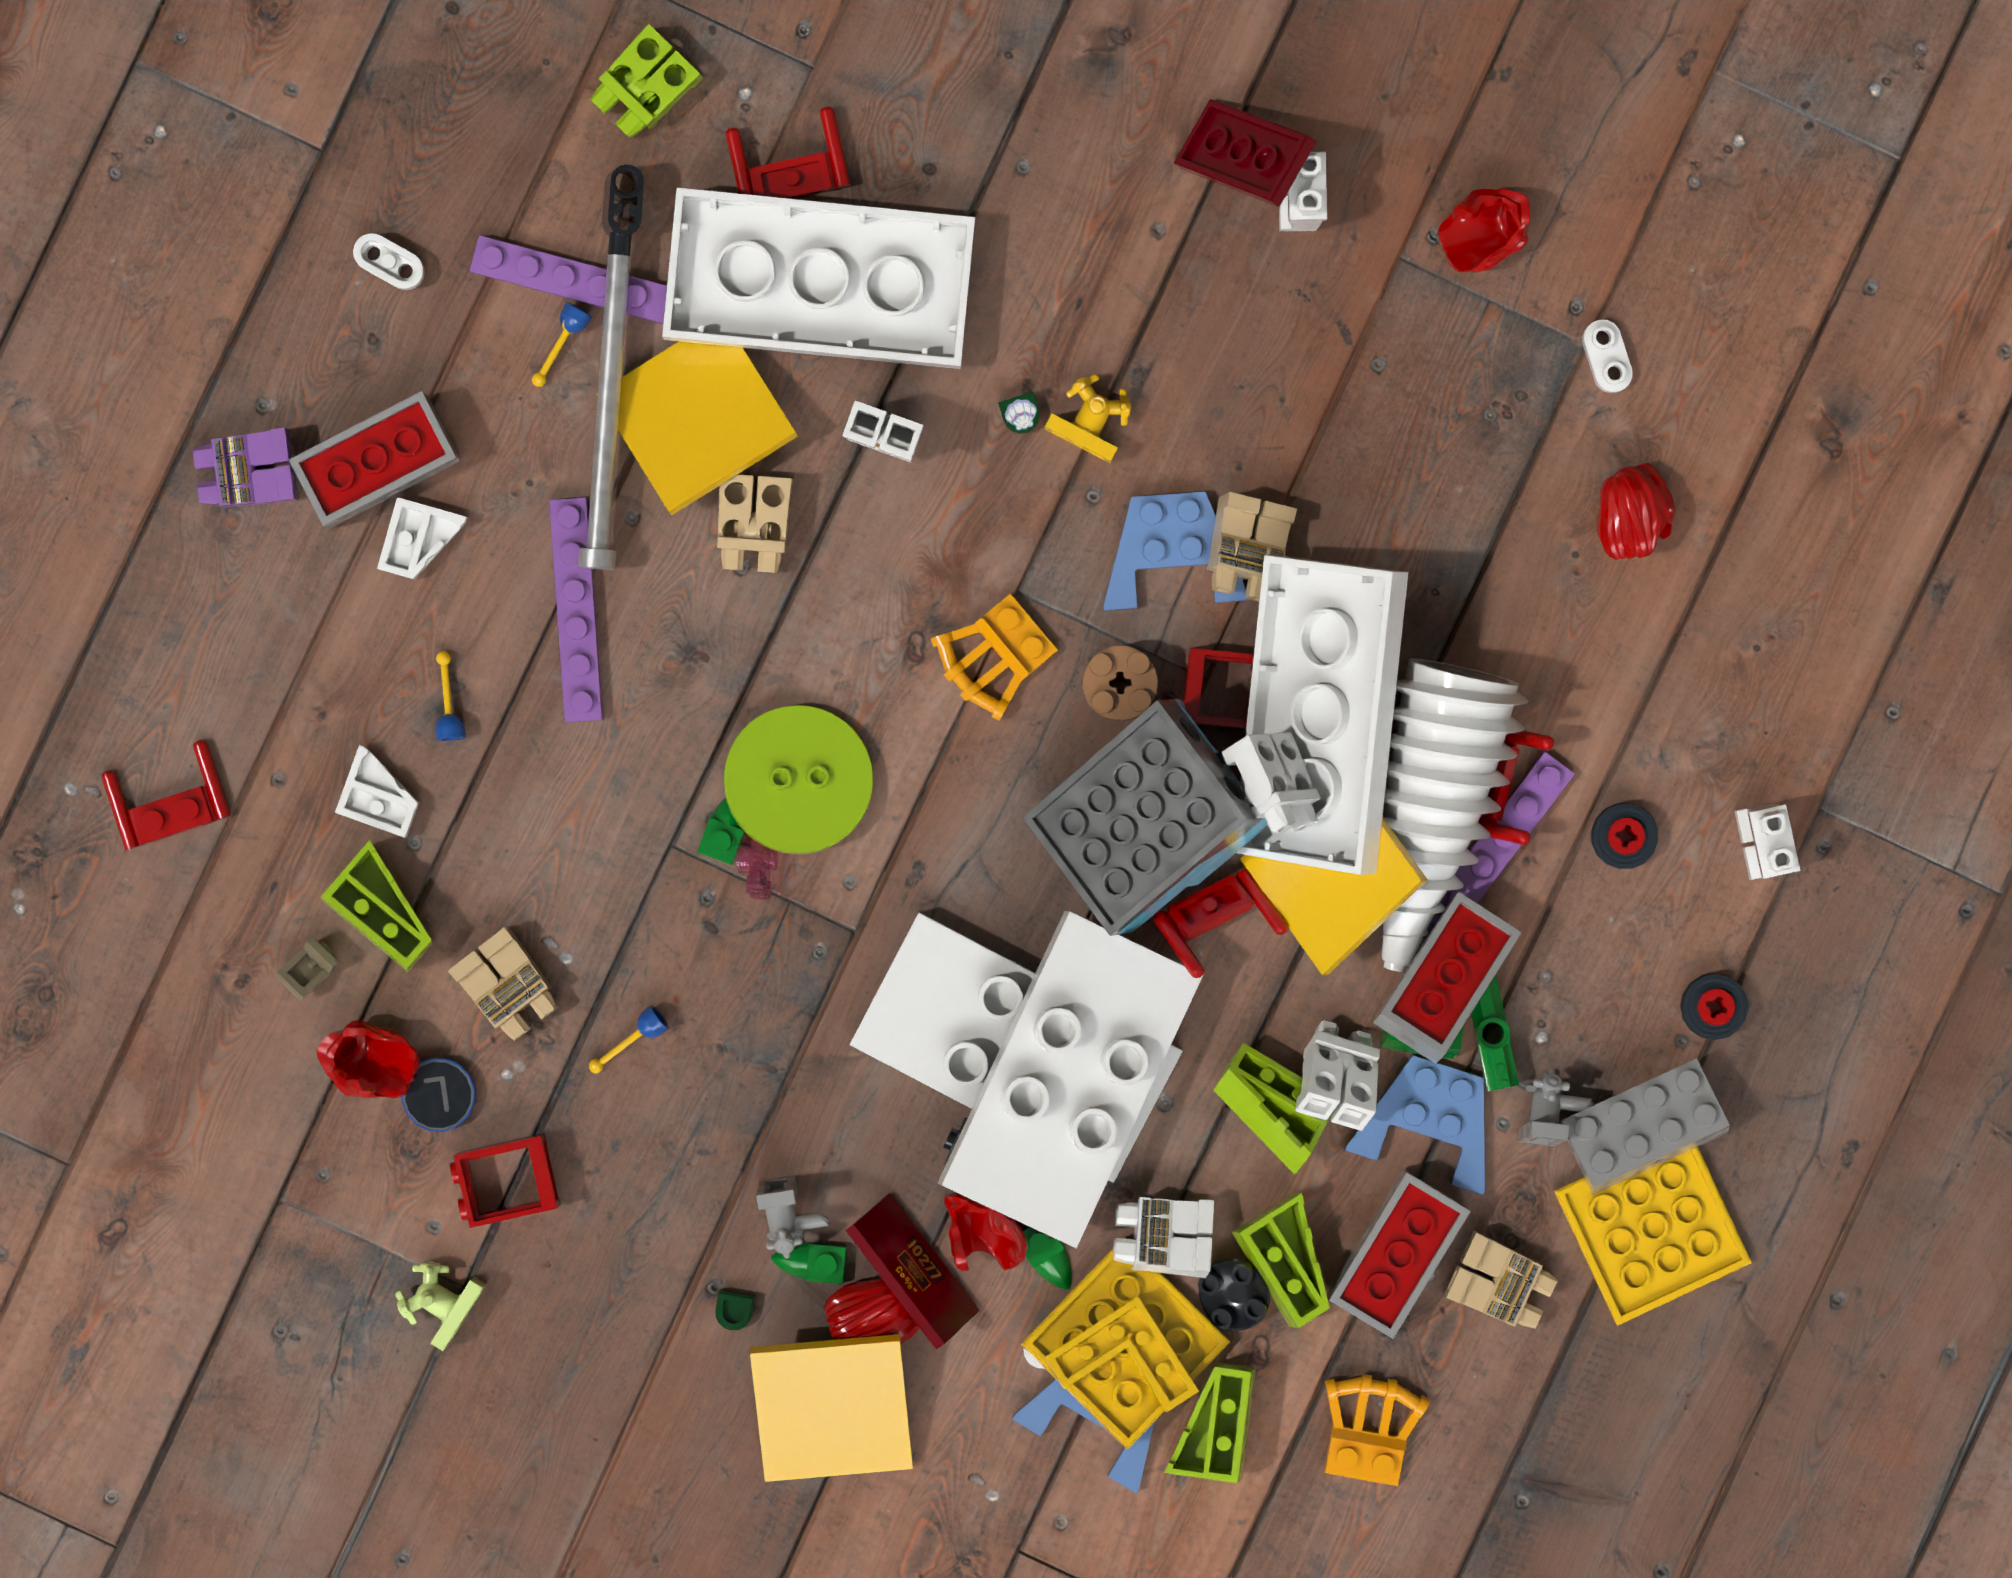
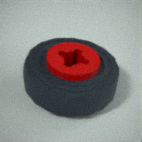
M1617 803L1605 808L1596 817L1591 829V843L1596 855L1605 864L1617 869H1633L1644 864L1654 854L1658 844V828L1653 817L1644 808L1632 803Z
M1710 973L1701 975L1689 983L1682 994L1680 1009L1684 1022L1692 1032L1702 1038L1719 1040L1730 1037L1741 1028L1746 1020L1748 1002L1746 993L1738 982L1727 975Z

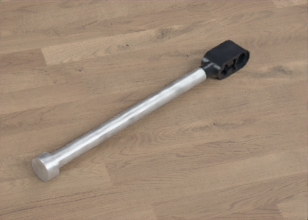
M629 164L621 165L609 173L604 187L602 226L609 236L587 548H579L578 567L588 569L615 570L616 551L609 550L630 253L632 234L638 230L641 224L644 178L641 171ZM618 174H625L632 180L633 188L630 193H624L617 188L616 177ZM632 201V204L629 203L623 207V218L629 220L630 224L620 229V223L614 221V217L621 213L622 202Z

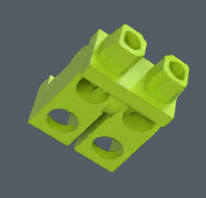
M648 24L610 68L598 78L602 84L596 89L590 100L605 115L620 100L628 110L615 124L631 139L646 126L651 130L658 123V120L704 78Z

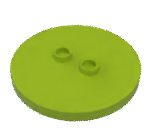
M794 705L776 708L754 719L735 739L728 753L724 769V792L727 804L739 826L751 838L763 846L788 854L819 852L832 847L846 838L864 816L873 788V772L870 757L857 733L834 714L810 706Z

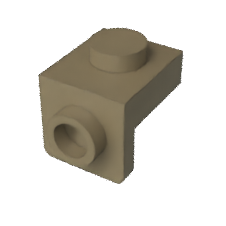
M311 937L276 972L274 977L302 1002L332 973L338 962L335 959L334 952L327 944L322 941L317 942Z

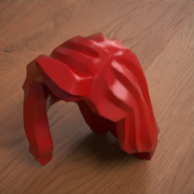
M1504 188L1471 191L1453 208L1451 215L1441 223L1437 232L1449 266H1452L1453 270L1458 272L1471 271L1477 273L1490 270L1508 256L1519 252L1528 242L1527 229L1530 226L1528 197L1522 193Z
M1649 463L1625 467L1617 471L1614 476L1606 478L1602 484L1597 532L1606 555L1614 560L1632 559L1635 556L1638 558L1650 556L1656 548L1659 535L1661 539H1666L1673 531L1672 522L1676 513V507L1672 494L1667 489L1663 477Z
M351 1021L343 1030L328 1034L316 1050L317 1058L325 1073L347 1097L399 1098L407 1094L410 1089V1083L415 1078L414 1074L418 1072L417 1068L420 1065L417 1051L404 1036L392 1029L377 1027L365 1021Z
M957 1192L945 1195L944 1203L952 1220L948 1233L951 1242V1253L958 1269L968 1271L969 1267L966 1258L976 1251H982L995 1257L1004 1271L1015 1268L1020 1262H1023L1027 1251V1242L1017 1220Z
M882 1278L849 1283L838 1289L825 1301V1315L828 1317L829 1332L834 1340L900 1334L902 1345L920 1329Z

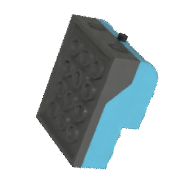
M1179 699L1157 700L1023 817L1110 936L1134 932L1187 886L1200 884L1267 825L1266 818H1256L1250 810L1254 805L1248 801L1245 795V788L1232 773L1229 765H1227L1222 754L1225 748L1222 747L1217 751L1211 745Z

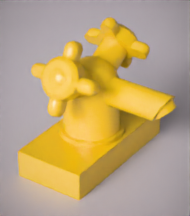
M1097 374L1079 378L1072 385V388L1066 392L1068 398L1079 393L1084 401L1074 421L1068 422L1051 414L1045 425V430L1111 463L1118 448L1100 439L1099 435L1109 415H1120L1121 426L1128 424L1131 403L1127 397V391L1119 389L1120 400H1108L1104 396L1096 394L1091 384L1100 379Z

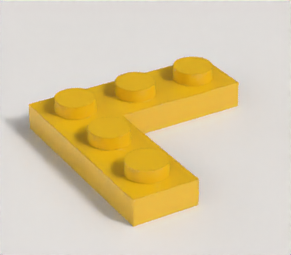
M1138 1296L1043 1358L1063 1390L1126 1349L1166 1412L1199 1392Z

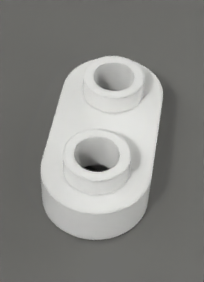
M374 233L363 235L355 243L353 249L354 259L361 268L401 290H412L423 281L425 268L422 261L406 249ZM373 247H377L380 250V256L376 260L368 258V251ZM406 265L411 266L413 269L412 275L409 278H402L400 276L401 268Z
M1609 320L1594 321L1585 329L1582 336L1583 347L1594 381L1604 392H1620L1630 384L1632 379V367L1620 330ZM1603 331L1608 334L1609 342L1606 345L1598 343L1596 339L1598 332ZM1610 367L1619 369L1620 378L1618 380L1609 378L1608 369Z

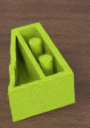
M369 840L322 894L321 899L404 970L409 972L432 945V940Z
M1243 1042L1227 1063L1213 1091L1295 1175L1311 1155L1329 1118L1323 1120L1296 1112V1100L1301 1093L1303 1078Z
M1291 1193L1231 1232L1249 1262L1258 1269L1270 1289V1296L1289 1327L1294 1328L1302 1327L1330 1308L1320 1265L1317 1262L1312 1243L1313 1236L1311 1228L1308 1226L1302 1193Z
M1219 1362L1214 1367L1164 1473L1237 1484L1240 1482L1244 1471L1256 1367Z

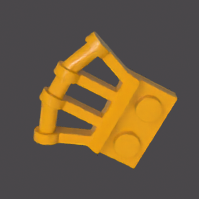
M1011 593L973 625L930 639L933 648L937 647L945 670L944 677L949 682L953 680L963 692L960 696L965 702L969 700L993 713L991 717L998 721L1003 716L1020 682L1058 651ZM981 633L986 640L957 662L951 642ZM992 647L1002 660L974 683L964 670ZM1009 667L1013 671L1014 676L1001 700L981 691L982 688Z
M1362 1374L1361 1377L1335 1382L1334 1379L1325 1380L1333 1424L1324 1472L1398 1486L1407 1438L1418 1420L1425 1413L1431 1400L1424 1395L1418 1397L1399 1385L1397 1380L1389 1378L1387 1382L1373 1380L1372 1375ZM1358 1393L1352 1427L1344 1426L1338 1396ZM1369 1394L1384 1396L1377 1431L1363 1429ZM1394 1400L1411 1409L1396 1435L1388 1434Z

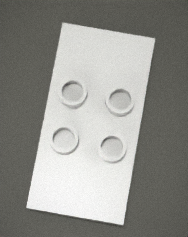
M677 188L662 337L664 340L960 369L975 217Z
M1264 555L1246 736L1292 732L1310 776L1312 789L1317 788L1321 799L1311 804L1318 819L1316 824L1304 831L1294 832L1293 827H1291L1287 831L1272 834L1267 823L1253 839L1236 853L1358 875L1376 874L1408 572L1287 556ZM1241 775V785L1245 788V782Z
M1064 911L940 1176L938 1184L1077 1248L1203 975L1200 978H1193L1185 966L1120 935L1110 936L1103 927L1070 911Z
M919 912L850 1045L972 1109L1033 980L1035 972ZM1172 1044L1108 1179L1112 1183L1117 1178L1182 1053V1049Z

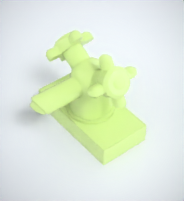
M434 1261L415 1264L412 1266V1271L423 1272V1283L418 1287L416 1294L408 1299L405 1298L401 1290L396 1292L398 1311L412 1325L418 1323L413 1312L421 1308L442 1320V1325L430 1344L444 1351L487 1284L474 1276L468 1282L462 1294L456 1295L438 1284V1273H449L448 1266Z

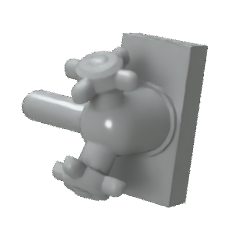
M1553 1068L1549 1069L1548 1072L1543 1073L1542 1078L1535 1079L1533 1084L1529 1083L1525 1086L1526 1091L1534 1092L1530 1122L1519 1128L1518 1142L1555 1147L1567 1141L1569 1125L1559 1124L1560 1109L1581 1112L1594 1104L1593 1098L1561 1095L1562 1091H1569L1571 1085L1568 1082H1563L1561 1077L1556 1075V1071Z
M796 1176L759 1181L756 1194L758 1209H765L770 1231L767 1237L771 1241L766 1242V1248L768 1250L775 1249L778 1253L783 1254L784 1258H789L790 1252L794 1250L795 1246L803 1243L801 1236L804 1234L805 1229L829 1226L830 1219L820 1212L796 1216L794 1207L798 1192Z

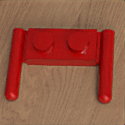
M827 106L820 110L828 152L753 167L752 169H748L739 129L729 128L725 132L738 194L794 199L850 186L834 109Z
M1524 730L1506 734L1504 743L1519 754L1520 749L1516 748L1517 744L1542 750H1551L1554 746V739L1548 735ZM1517 756L1514 759L1498 762L1496 770L1509 779L1510 783L1490 789L1488 797L1495 801L1501 807V810L1482 814L1478 823L1490 832L1491 838L1526 845L1531 838L1528 831L1497 824L1498 820L1502 821Z
M198 740L193 744V750L205 785L130 810L127 809L116 773L112 770L102 773L101 779L125 850L231 816L208 744L205 740Z
M1247 868L1241 869L1235 876L1232 874L1169 906L1167 911L1157 912L1152 918L1193 978H1200L1205 970L1186 941L1188 942L1251 910L1254 904L1277 935H1283L1288 931V924L1259 887Z

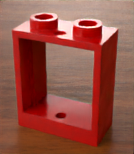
M1197 648L1189 649L1184 706L1196 724L1246 729L1247 719L1199 715L1205 660L1253 664L1254 654Z
M545 1133L466 1150L453 1155L455 1162L450 1163L451 1177L454 1185L460 1184L463 1198L458 1199V1208L462 1221L468 1220L469 1228L557 1209L561 1205ZM528 1148L540 1200L481 1214L469 1161Z

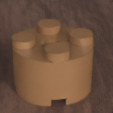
M1112 646L1097 653L1088 663L1082 679L1083 694L1089 706L1100 716L1114 721L1129 720L1146 711L1152 704L1158 687L1157 673L1150 659L1141 651L1129 646ZM1116 673H1123V678L1130 680V686L1124 688L1123 694H1117V689L1109 685V681L1116 678Z

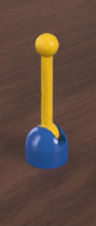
M566 302L559 317L560 324L564 330L541 370L532 376L533 385L536 387L545 385L546 374L569 334L583 331L592 319V315L572 303Z
M441 651L437 654L436 661L441 665L445 714L436 722V741L461 740L466 738L464 723L461 718L452 714L448 671L451 656L447 651Z
M653 1005L645 1009L638 1018V1030L600 1059L591 1060L589 1063L590 1071L592 1073H600L603 1070L604 1064L639 1037L655 1038L662 1035L669 1029V1025L662 1014Z

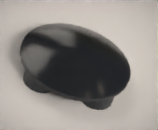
M1236 1258L1219 1260L1211 1265V1270L1206 1278L1199 1279L1198 1287L1201 1305L1211 1319V1323L1217 1329L1247 1330L1257 1325L1268 1312L1270 1289L1258 1269L1247 1261Z

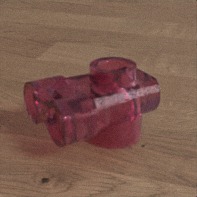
M752 838L751 844L740 843L738 845L737 871L738 873H749L746 881V893L750 894V898L759 900L770 899V870L776 871L778 851L765 847Z

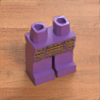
M285 427L259 433L211 439V444L192 450L195 469L215 468L216 481L197 483L198 497L201 504H219L223 508L298 501L295 472L292 466L287 465L256 470V468L291 464L289 459L293 458L290 433Z

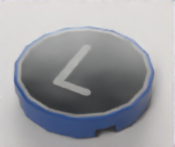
M432 1058L421 1062L417 1068L418 1072L414 1074V1080L410 1083V1089L401 1098L407 1116L417 1126L428 1131L445 1132L458 1127L469 1117L476 1104V1086L472 1075L461 1064L449 1058Z

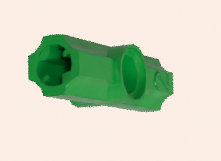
M1495 975L1471 1012L1474 1027L1473 1036L1478 1046L1487 1091L1519 1085L1510 1043V1029L1506 1023L1497 976ZM1491 1022L1496 1023L1501 1029L1500 1039L1493 1044L1487 1043L1482 1037L1483 1028Z

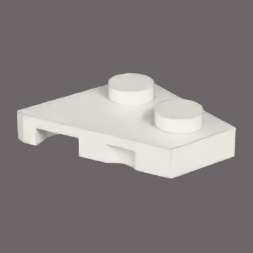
M397 497L377 569L415 580L466 524L468 517Z
M359 745L335 813L407 838L419 802L367 747Z

